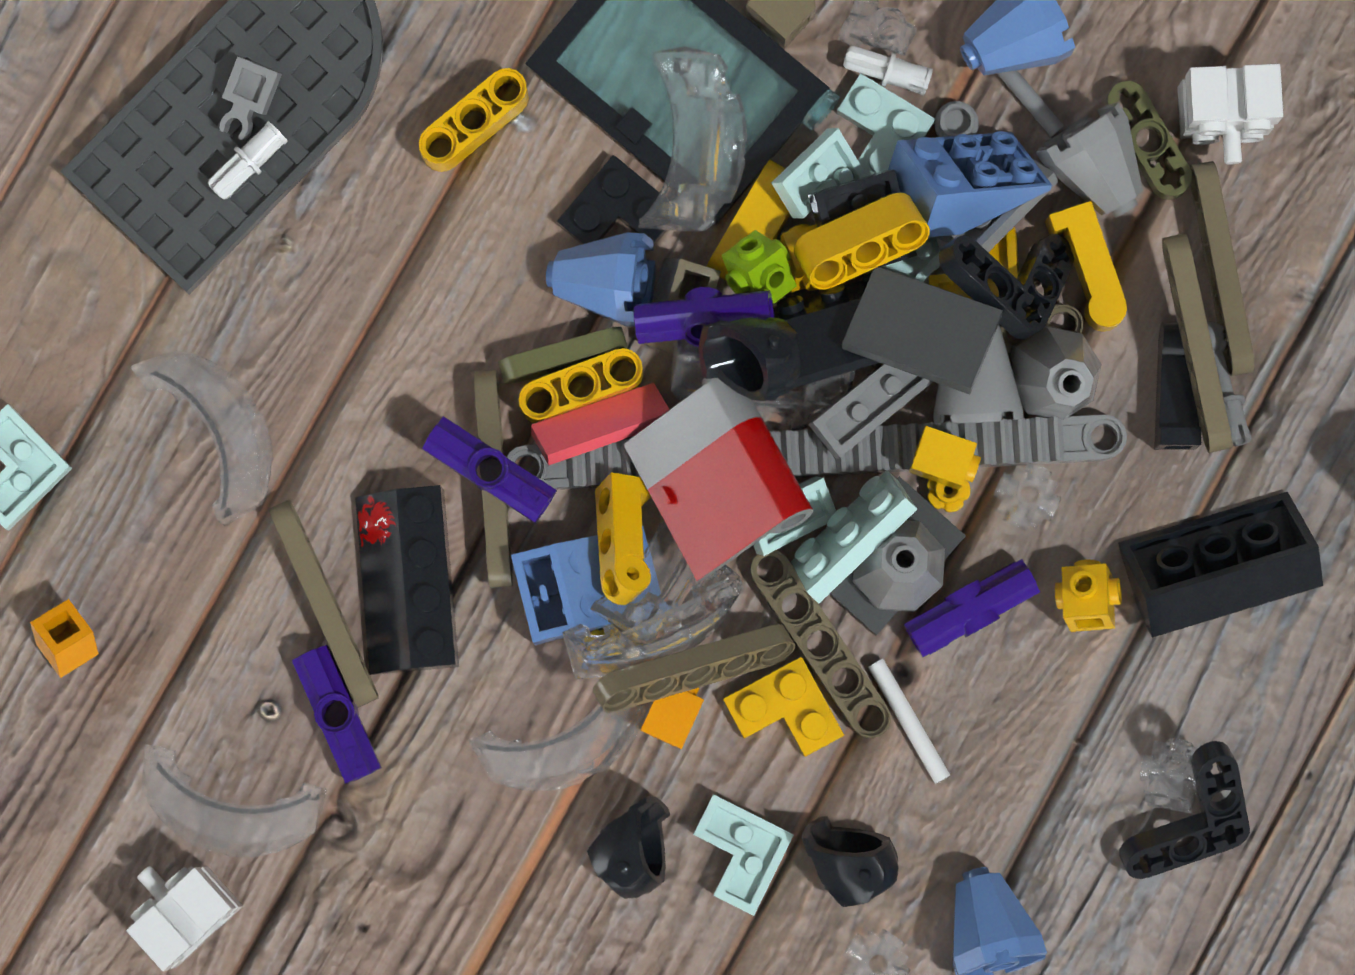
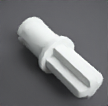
M849 46L843 61V66L846 69L882 80L881 86L883 87L890 84L922 96L926 93L933 68L897 58L894 52H891L888 57L857 46Z
M268 121L241 149L237 146L234 148L236 154L208 180V185L220 198L228 199L254 173L259 175L262 172L259 168L283 144L285 145L288 142L287 139Z

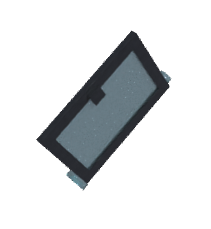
M577 0L525 63L716 225L798 127L803 123L811 131H814L840 100V97L830 87L725 0Z

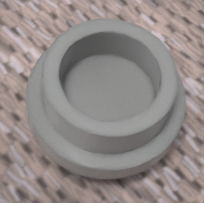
M953 101L943 105L938 110L934 121V128L938 137L957 136L959 134L974 135L979 125L975 110L970 105L960 101Z

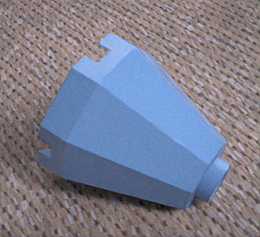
M996 0L964 33L963 40L965 44L960 46V51L967 66L971 70L977 68L985 76L1057 64L1072 55L1075 44L1073 38L1064 42L1062 32L1069 29V26L1056 0Z
M626 232L560 250L554 261L550 260L548 262L546 284L548 287H552L553 295L557 298L621 325L635 327L634 306L651 303L654 294L656 264L655 260L646 259V250L654 251L653 240L645 233Z
M988 867L976 868L963 873V881L956 883L952 963L955 975H994L993 972L1004 969L1006 973L1044 960L1047 951L1042 934L1000 873H990Z

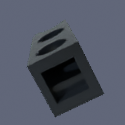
M1162 322L1158 338L1154 450H1195L1201 446V427H1199V418L1178 323Z

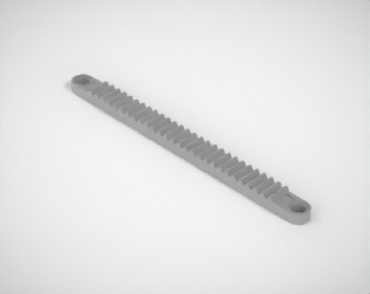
M1110 415L1069 416L1064 420L1052 416L1047 418H1023L1019 420L1002 419V421L982 423L895 424L878 426L841 458L835 459L813 430L770 431L795 477L884 473L886 470L889 472L909 471L925 426L977 443L974 455L981 457L978 468L1106 461L1122 452L1127 440L1124 425L1120 420ZM1097 426H1108L1114 431L1116 441L1111 449L1100 450L1092 443L1091 434ZM629 439L606 445L549 466L537 444L516 447L507 456L508 459L515 463L523 456L535 458L539 463V473L536 477L556 490L597 488L611 472L640 477L623 445Z

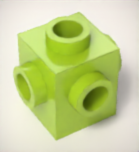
M756 230L742 238L736 245L721 255L728 271L725 279L735 294L770 290L774 304L797 287L788 264L791 258L786 247L779 240H771Z

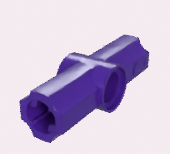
M698 287L690 290L685 295V299L644 303L634 306L635 331L639 344L685 339L691 345L699 347L704 325L721 320L729 322L749 317L775 318L770 290L723 295L714 288Z
M444 416L435 425L422 447V450L473 482L479 489L490 493L534 523L543 515L557 492L556 489L508 459L501 451L485 444ZM493 458L502 464V472L496 480L484 481L478 477L477 468L483 460Z
M1021 559L995 572L994 575L981 582L978 579L943 598L945 602L910 620L904 626L915 648L923 658L949 645L955 639L963 635L966 638L1000 619V614L1040 593V590L1031 571Z
M324 645L293 659L292 663L313 708L315 721L324 733L345 784L381 769V764L359 717L358 707L349 694L329 646ZM339 701L347 707L348 719L343 725L333 727L326 720V709L333 702Z

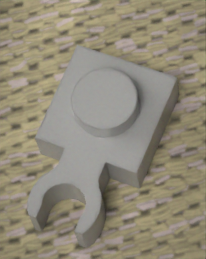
M237 56L222 95L223 99L233 102L231 111L226 113L221 119L220 131L228 133L231 122L238 119L242 123V131L238 139H248L253 130V112L267 115L282 73Z

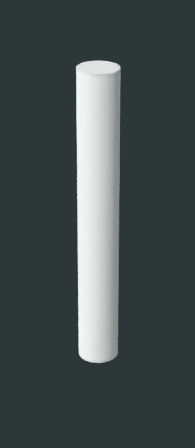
M881 659L869 666L868 669L934 783L936 784L949 777L950 773L885 660Z

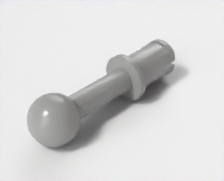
M1209 321L1207 324L1234 447L1241 446L1252 440L1242 408L1245 398L1243 395H1234L1223 354L1227 347V341L1224 340L1226 333H1223V326L1217 322Z

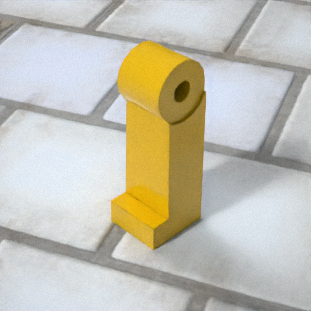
M1088 201L1050 214L1045 221L1049 235L1063 234L1064 238L1069 242L1074 255V266L1087 300L1084 310L1087 323L1094 330L1101 332L1111 331L1124 319L1127 304L1092 202Z
M611 472L595 489L600 582L602 592L607 599L618 605H627L633 602L648 587L651 581L650 569L643 561L641 509L651 498V495L641 477Z

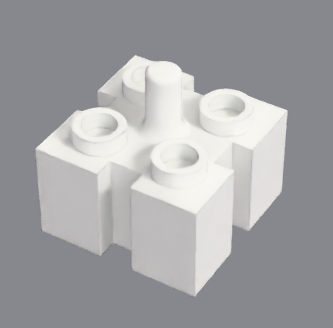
M1280 64L1244 65L1243 68H1226V66L1192 67L1186 73L1185 79H1182L1177 87L1180 139L1192 138L1193 144L1209 145L1218 143L1219 135H1223L1225 164L1241 163V143H1254L1264 140L1263 135H1269L1274 129V124H1278L1283 118Z
M148 866L137 878L155 899H148L133 912L130 917L135 923L126 931L162 971H167L170 968H177L211 934L237 913L243 905L208 866L202 868H193L191 866L188 869L183 867L167 882L151 866Z

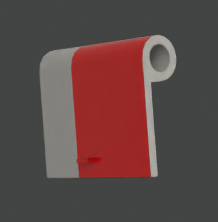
M718 377L704 378L701 382L702 387L623 444L696 581L700 582L769 533L788 531L803 523L813 514V508L753 400L737 393Z

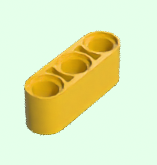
M504 68L494 72L428 126L419 139V150L426 165L438 172L451 170L525 109L529 100L527 84L523 75L511 68ZM507 83L515 84L520 89L519 95L512 101H502L496 96L500 86ZM478 111L486 116V120L482 127L471 130L462 125L463 118L469 112ZM437 139H445L452 143L451 151L444 157L436 158L428 153L429 146Z
M769 160L761 171L706 266L721 271L719 277L726 280L725 275L728 274V271L722 259V254L754 230L771 240L776 239L790 216L789 211L771 184L786 168L772 160Z
M894 193L805 233L796 241L794 255L812 286L817 289L826 290L918 249L927 241L930 228L909 195Z
M625 348L615 349L527 383L520 391L519 405L527 420L535 424L636 389L641 384L643 378L642 361L632 350ZM618 361H629L636 368L635 375L629 381L620 382L611 376V368ZM578 376L590 378L594 383L593 391L588 396L582 398L572 395L569 391V385L574 378ZM540 391L549 394L552 398V404L544 413H534L529 410L527 403L532 394Z

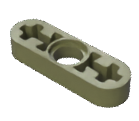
M1123 81L1116 84L1109 92L1105 106L1118 103L1120 100L1119 93L1123 92L1127 98L1134 96L1137 99L1133 105V111L1139 119L1144 113L1149 118L1138 122L1130 130L1140 171L1155 195L1165 200L1179 198L1186 192L1192 181V172L1143 87L1133 81ZM1122 108L1130 124L1133 117L1127 108ZM1143 129H1151L1157 132L1161 140L1159 149L1154 152L1141 150L1136 142L1137 133ZM1165 151H1168L1171 156L1164 160L1170 173L1178 171L1181 174V178L1177 181L1178 188L1176 189L1171 184H1166L1165 186L1161 184L1160 179L1164 176V170L1159 162L1154 168H1151L1148 163L1159 159Z
M612 327L515 354L498 361L504 384H512L557 372L615 349H628L622 327Z

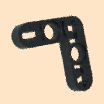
M1059 234L1048 235L1034 243L1017 279L970 236L962 235L943 245L939 252V263L945 274L973 300L1003 310L999 324L1018 339L1028 338L1043 330L1046 326L1075 259L1069 242ZM1033 277L1037 278L1044 289V296L1035 288ZM988 278L996 284L999 297H996L990 291L987 283ZM1029 306L1030 309L1026 310L1025 312L1023 308Z
M1220 741L1207 742L1201 745L1191 758L1201 813L1139 833L1128 838L1121 845L1119 856L1129 876L1135 879L1149 878L1231 850L1241 845L1250 834V826L1239 768L1228 745ZM1216 762L1219 773L1213 775L1211 772L1212 764ZM1223 790H1231L1226 798L1217 802L1211 801L1215 794ZM1194 836L1193 841L1183 847H1174L1180 839Z

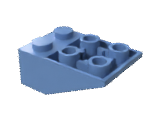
M1004 131L987 134H959L948 137H921L918 139L897 140L888 170H895L900 192L911 197L929 226V237L963 234L1050 191L1052 187L1050 181L1014 134Z
M643 526V561L650 569L651 581L648 587L633 602L627 605H618L611 602L602 592L598 535L556 543L511 555L534 645L665 612Z

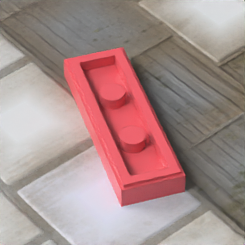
M651 383L532 424L531 434L549 466L635 436L670 409L656 385Z

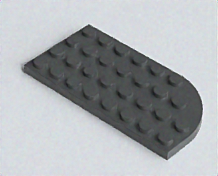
M228 0L60 172L190 295L356 125L366 112L374 96L383 62L382 26L375 1ZM237 56L282 73L267 115L253 112V130L250 137L246 140L238 139L242 131V123L238 119L231 122L228 133L221 132L219 128L221 119L226 113L231 111L233 102L223 99L222 95ZM269 121L281 132L288 142L285 145L283 144L259 168L262 171L259 175L254 173L228 199L220 198L210 188L208 180L236 154L234 151L236 146L241 149Z

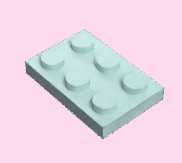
M888 470L880 477L874 476L869 479L861 488L860 496L852 504L838 509L828 520L827 527L815 539L809 538L797 549L795 558L791 563L806 592L818 603L827 597L918 510L901 483Z

